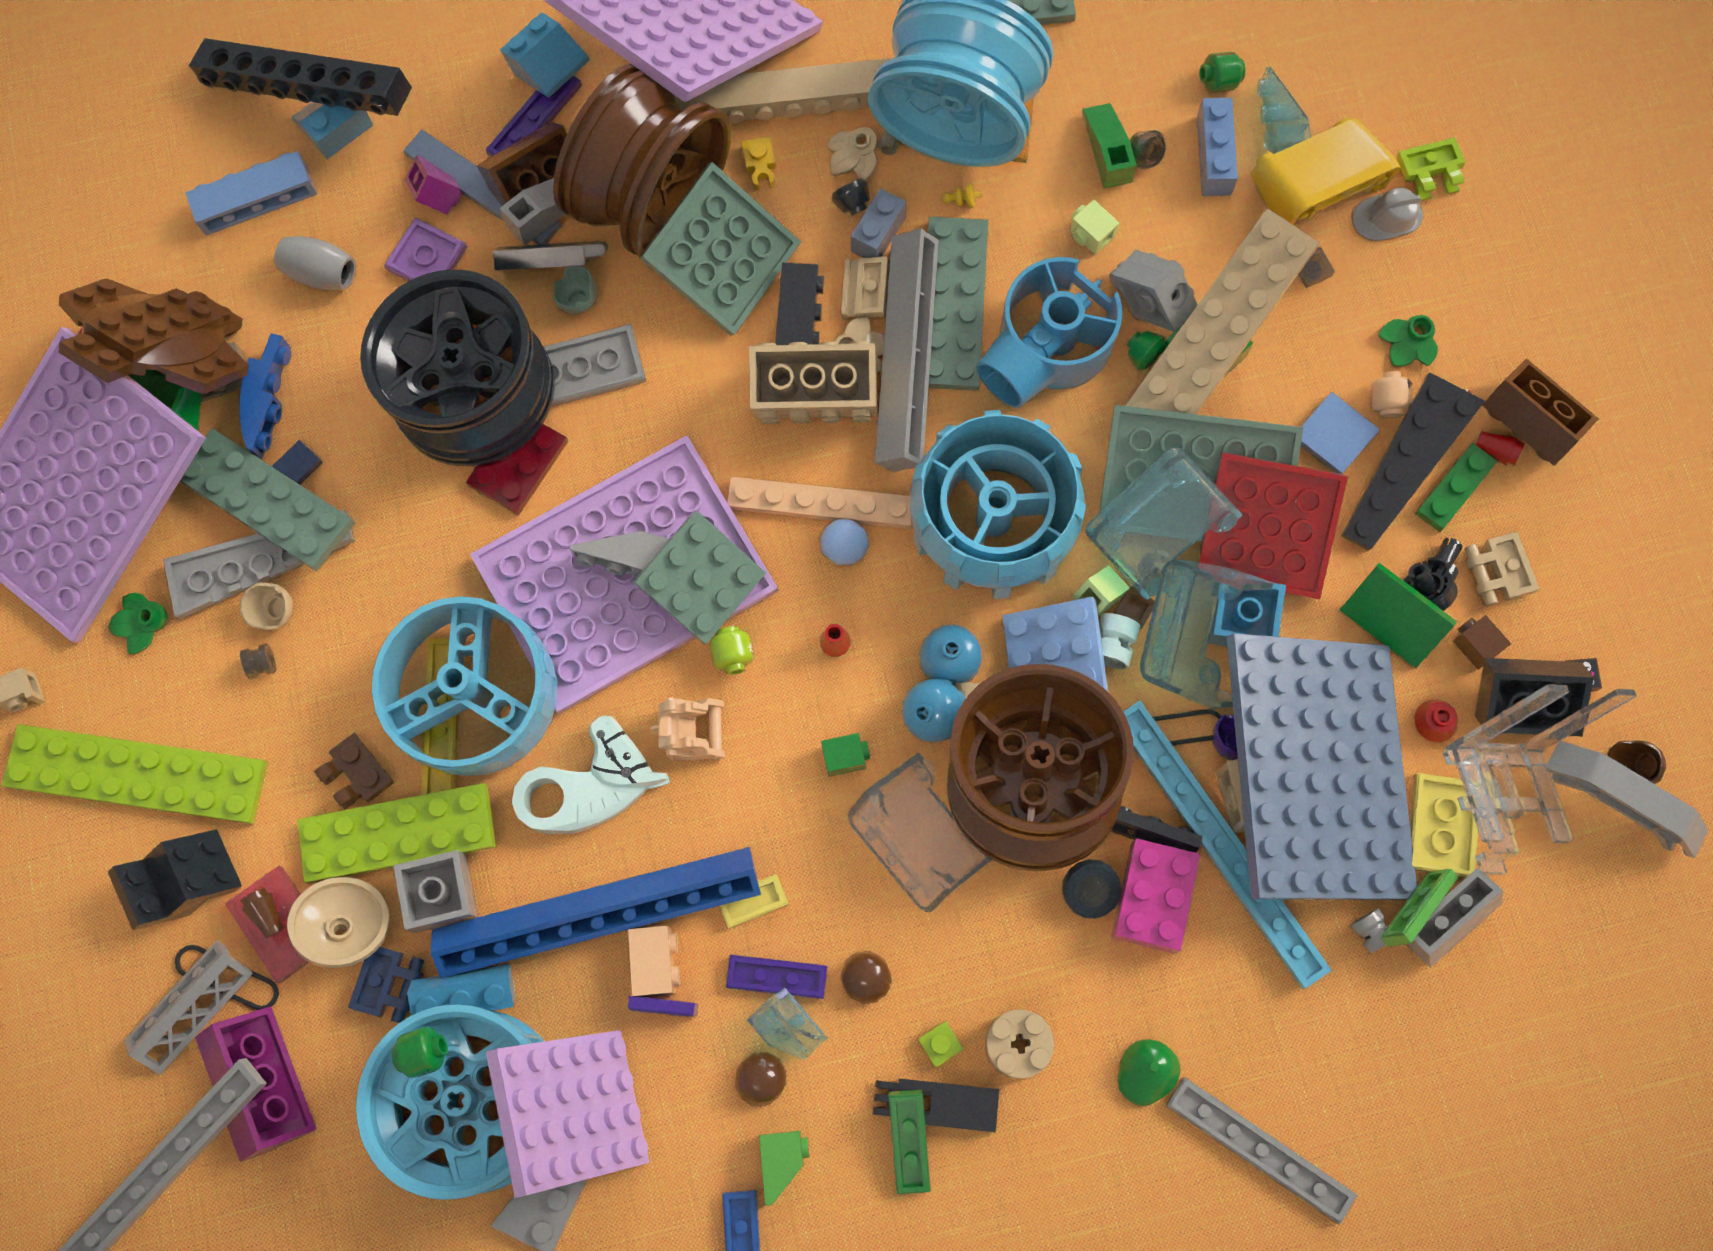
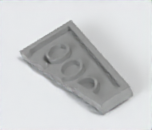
M588 1179L519 1198L514 1196L491 1224V1227L540 1251H555Z

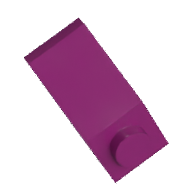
M416 155L404 180L414 200L448 215L451 207H455L458 204L461 196L458 183L455 178L425 158Z

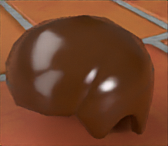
M870 951L854 953L845 961L841 971V981L844 990L851 999L861 1004L878 1002L887 995L892 983L891 973L885 960Z
M769 1052L753 1053L737 1069L735 1076L736 1090L741 1099L752 1106L769 1105L781 1095L786 1086V1069L781 1060Z

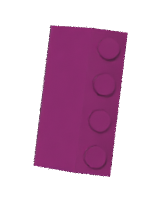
M271 1006L213 1023L195 1037L212 1086L239 1059L247 1058L267 1083L227 1125L240 1162L270 1152L317 1129Z

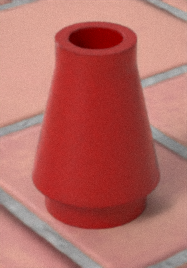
M1483 430L1476 442V446L1505 466L1507 464L1516 465L1525 445L1524 442L1519 441L1514 436L1488 433Z
M838 624L829 625L820 637L822 651L831 657L844 655L851 645L850 635ZM831 635H840V637L837 639L830 638Z

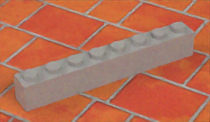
M921 228L892 236L875 463L893 472L916 468V465L920 464L924 457L939 240Z

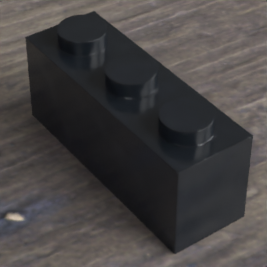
M782 262L776 345H789L792 342H805L807 345L820 344V332L815 331V323L821 322L822 304L817 303L818 294H823L824 276H819L818 264Z

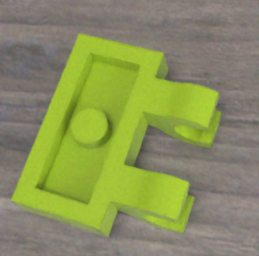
M1455 137L1401 150L1397 154L1396 158L1405 181L1415 180L1416 195H1420L1421 201L1432 198L1430 192L1436 190L1434 180L1431 177L1443 173V183L1447 194L1460 191L1458 185L1464 183V178L1459 169L1463 168L1465 160Z

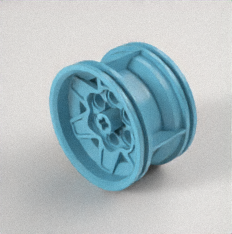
M457 1004L432 1007L400 1022L375 1047L366 1062L358 1085L356 1099L357 1124L364 1147L371 1160L389 1180L408 1192L431 1199L465 1198L494 1191L512 1184L505 1146L488 1158L490 1136H502L499 1119L494 1121L488 1115V1107L495 1101L493 1086H486L481 1077L483 1071L489 1067L486 1052L498 1048L544 1042L543 1038L534 1029L515 1017L469 1005ZM431 1027L438 1035H442L447 1042L448 1052L444 1056L442 1067L436 1072L417 1078H409L403 1073L398 1072L391 1056L392 1048L395 1046L397 1038L406 1032L418 1028ZM466 1036L480 1037L488 1040L491 1044L479 1053L474 1054ZM459 1057L463 1060L464 1069L460 1075L454 1076L450 1071V1064L453 1059ZM433 1081L438 1087V1094L430 1101L426 1098L424 1089L429 1082ZM459 1095H465L462 1100L464 1107H459L458 1105ZM402 1106L411 1110V1116L406 1122L404 1121ZM436 1115H439L444 1121V1129L438 1135L433 1133L430 1127L431 1120ZM468 1125L473 1126L477 1133L476 1140L471 1145L466 1144L462 1138L463 1130ZM443 1148L449 1165L438 1162L429 1157V1155Z

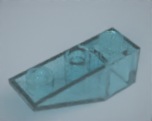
M1266 67L1262 79L1258 80L1257 93L1258 97L1263 98L1261 122L1262 124L1266 123L1267 130L1264 134V148L1276 154L1311 138L1309 118L1274 70L1271 67Z

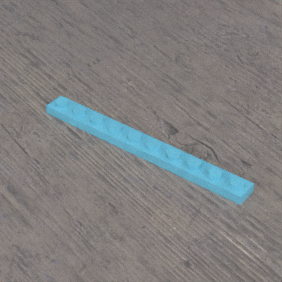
M1138 701L1123 711L1131 729L1135 753L1188 828L1194 834L1203 836L1201 841L1202 848L1300 987L1306 989L1332 971L1282 900L1251 899L1247 850L1143 703Z

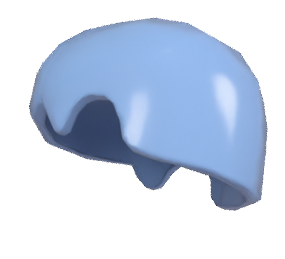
M850 519L833 521L824 528L819 539L822 554L836 565H853L864 557L869 544L868 534L864 528Z

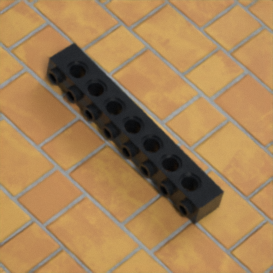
M208 38L203 39L189 64V67L197 75L198 81L210 88L215 86L227 88L231 91L239 90L251 92L255 95L275 96L279 99L289 98L304 103H320L328 107L338 106L349 108L353 111H369L378 115L398 116L412 89V86L398 67Z

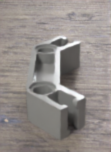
M1559 740L1545 766L1547 772L1553 773L1552 779L1555 783L1584 791L1653 832L1664 849L1673 851L1676 843L1683 847L1682 851L1686 856L1695 858L1709 831L1701 816L1693 807L1612 758L1597 751Z

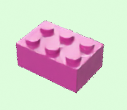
M1135 839L1130 845L1121 897L1118 902L1111 938L1173 954L1181 951L1200 854Z

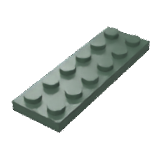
M929 216L928 233L938 239L939 243L928 388L979 391L980 377L976 366L981 360L988 220Z
M212 428L205 436V441L180 482L317 572L355 522L349 516Z

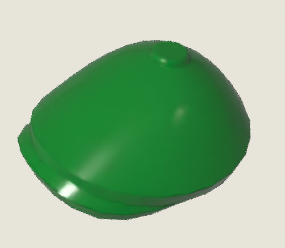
M1151 1039L1136 1041L1129 1046L1121 1059L1117 1080L1119 1090L1124 1097L1134 1104L1141 1106L1151 1105L1169 1094L1176 1086L1180 1076V1063L1175 1053L1167 1045Z

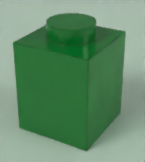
M859 733L821 741L828 777L866 769L865 760L870 759L867 740L860 741Z

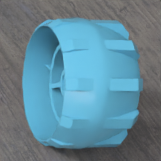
M1000 410L984 411L983 416L967 420L957 426L947 425L936 434V442L925 454L921 463L916 465L910 490V513L915 530L914 543L919 555L928 554L945 571V584L956 590L964 582L977 587L992 588L993 599H1004L1010 597L1013 587L1028 584L1035 580L1044 585L1055 576L1058 565L1073 548L1083 524L1086 504L1080 477L1083 468L1076 454L1069 453L1063 443L1050 432L1051 426L1039 419L1032 422L1017 416L1002 415ZM997 471L1014 475L1028 483L1036 493L1016 494L1010 484L999 480L990 482L983 472ZM964 479H966L979 497L975 520L979 531L974 541L966 537L956 527L947 505V500L952 490ZM1044 515V522L1037 532L1017 545L1009 547H988L983 545L987 536L998 537L1008 532L1012 525L1013 517Z

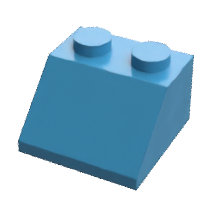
M543 12L532 19L525 28L500 49L513 74L548 98L590 60L588 55L566 30Z
M314 102L309 103L291 117L326 159H329L373 126L366 111H353L349 108L338 106L328 107Z

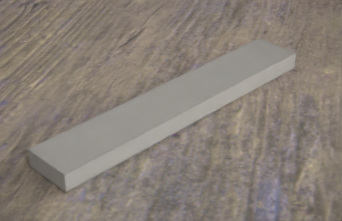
M1185 1077L1182 1078L1166 1104L1168 1108L1337 1224L1342 1223L1358 1196Z

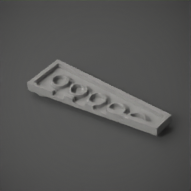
M346 510L341 511L345 515L349 516ZM352 528L333 551L355 542ZM260 534L250 535L163 559L174 616L178 619H183L237 595L256 583H264L304 565V563Z

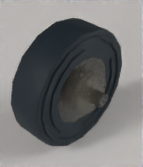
M1087 859L1076 863L1068 870L1063 879L1062 893L1066 904L1074 913L1084 918L1096 919L1106 916L1115 909L1121 897L1122 887L1119 876L1110 865L1100 860Z

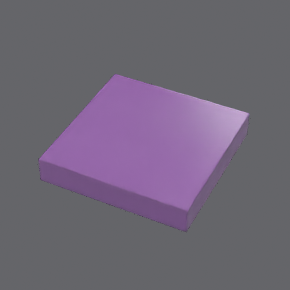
M414 218L384 264V267L395 275L410 281L427 273L454 270L468 247L465 242Z

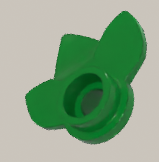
M1425 315L1413 316L1408 321L1402 319L1389 321L1378 334L1379 338L1392 344L1389 357L1392 365L1396 367L1407 366L1416 358L1422 364L1429 366L1435 360L1438 353V346L1433 339L1435 334L1434 323ZM1414 328H1420L1423 331V335L1416 333Z
M134 592L122 597L124 610L113 615L108 626L109 631L113 635L127 638V652L131 655L147 649L152 643L154 632L162 629L167 622V612L162 605L157 602L148 601L143 594Z

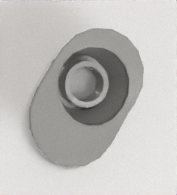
M1394 188L1384 194L1370 197L1360 202L1355 208L1352 217L1353 226L1358 234L1373 241L1386 240L1411 233L1421 225L1423 219L1420 195L1416 196L1405 188Z

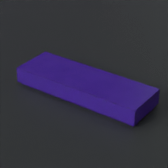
M730 955L726 988L824 999L828 966Z

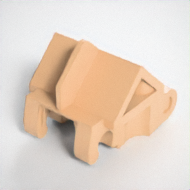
M667 698L666 701L658 704V725L652 726L651 731L655 735H659V748L666 749V756L670 761L716 760L725 758V751L722 750L721 709H724V701L712 698L698 701ZM708 709L709 742H707V739L696 738L695 727L696 717L706 714Z

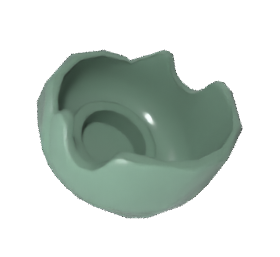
M580 265L568 266L564 269V277L559 281H554L555 293L553 299L560 310L572 315L580 314L591 308L595 303L598 295V286L587 268Z

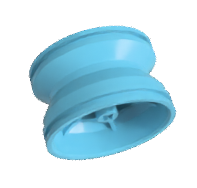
M903 0L892 29V49L895 58L888 60L878 68L868 93L869 108L875 119L889 134L903 144L941 161L964 166L989 167L1014 160L1024 148L1031 125L1030 116L1025 104L1033 99L1044 85L1053 62V45L1044 28L1025 10L1008 0Z

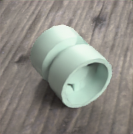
M1104 613L1099 620L1104 664L1110 668L1128 669L1133 654L1130 645L1136 643L1140 624L1122 615Z

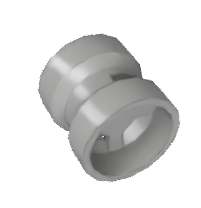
M1379 908L1351 925L1356 934L1365 938L1364 946L1369 954L1386 945L1381 937L1388 927L1385 926L1384 915Z

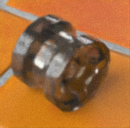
M267 643L260 644L254 650L247 648L240 651L241 664L248 679H256L261 673L272 674L276 672L275 658Z

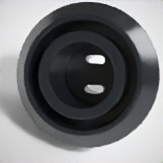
M860 178L837 189L832 193V202L842 212L850 211L852 216L868 208L865 202L870 200L868 182Z

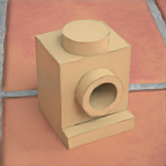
M21 667L0 676V709L7 712H16L26 708L29 702L33 701L38 704L45 702L36 674Z

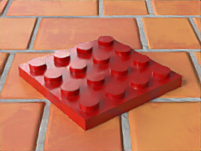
M1221 452L1195 575L1219 580L1222 574L1283 584L1286 585L1285 593L1321 599L1348 476Z

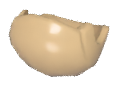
M256 583L245 590L240 600V613L245 622L251 627L272 631L284 627L293 612L291 596L285 588L276 584Z

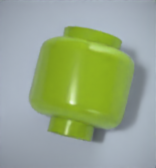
M738 626L719 629L709 642L714 666L719 670H726L727 675L744 672L745 666L750 664L754 658L750 636L747 632L740 630Z

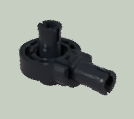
M1445 538L1436 556L1428 558L1422 564L1417 563L1411 566L1408 571L1409 575L1403 581L1441 610H1446L1455 601L1458 593L1455 579L1459 572L1453 563L1463 548L1462 544L1454 538H1451L1450 542L1449 538Z

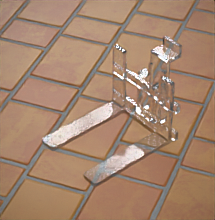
M1549 684L1446 746V751L1443 752L1446 765H1457L1467 795L1457 798L1461 811H1472L1481 840L1487 843L1489 847L1488 850L1475 856L1478 868L1485 875H1503L1507 873L1504 861L1520 853L1513 834L1515 829L1511 819H1517L1525 815L1524 812H1542L1553 843H1569L1573 841L1550 772H1547L1545 769L1547 763L1543 751L1559 742V740L1566 738L1637 697L1634 689H1615L1523 744L1486 743L1569 693L1567 685ZM1509 767L1527 768L1537 798L1519 797Z

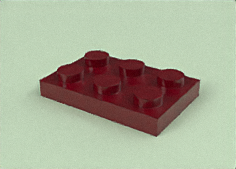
M542 424L537 433L519 450L501 460L476 466L465 483L470 488L519 516L568 443V439L566 436Z

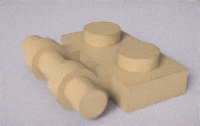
M1518 532L1488 539L1484 543L1487 553L1480 554L1477 544L1464 548L1468 558L1466 560L1467 567L1473 571L1478 584L1475 587L1478 596L1483 597L1486 606L1498 603L1494 592L1502 589L1506 601L1529 595L1539 590ZM1492 563L1497 579H1489L1485 565Z

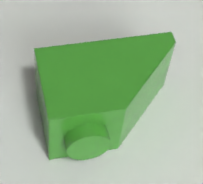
M801 1131L759 1135L765 1206L772 1205L804 1166L803 1158H809L808 1137L802 1138Z

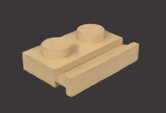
M888 257L858 258V260L845 259L841 315L844 319L855 316L857 318L886 317L890 271Z

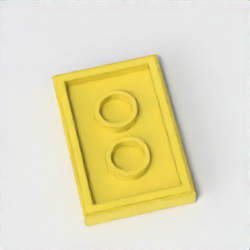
M1423 773L1414 774L1410 830L1413 847L1412 866L1415 867V871L1433 872L1452 869L1458 877L1466 878L1475 870L1482 782Z

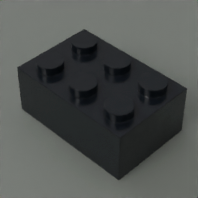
M1484 658L1475 717L1484 732L1583 737L1594 677L1582 662Z

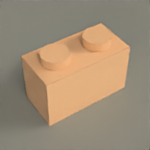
M668 926L628 929L632 996L650 997L675 994V986H680L679 966H673V953H678L677 934L671 933V928Z

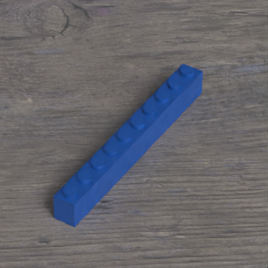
M750 847L438 927L432 929L430 953L441 979L759 896L761 892Z

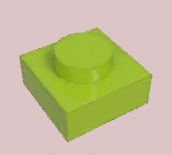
M946 1021L918 1039L935 1068L964 1050Z

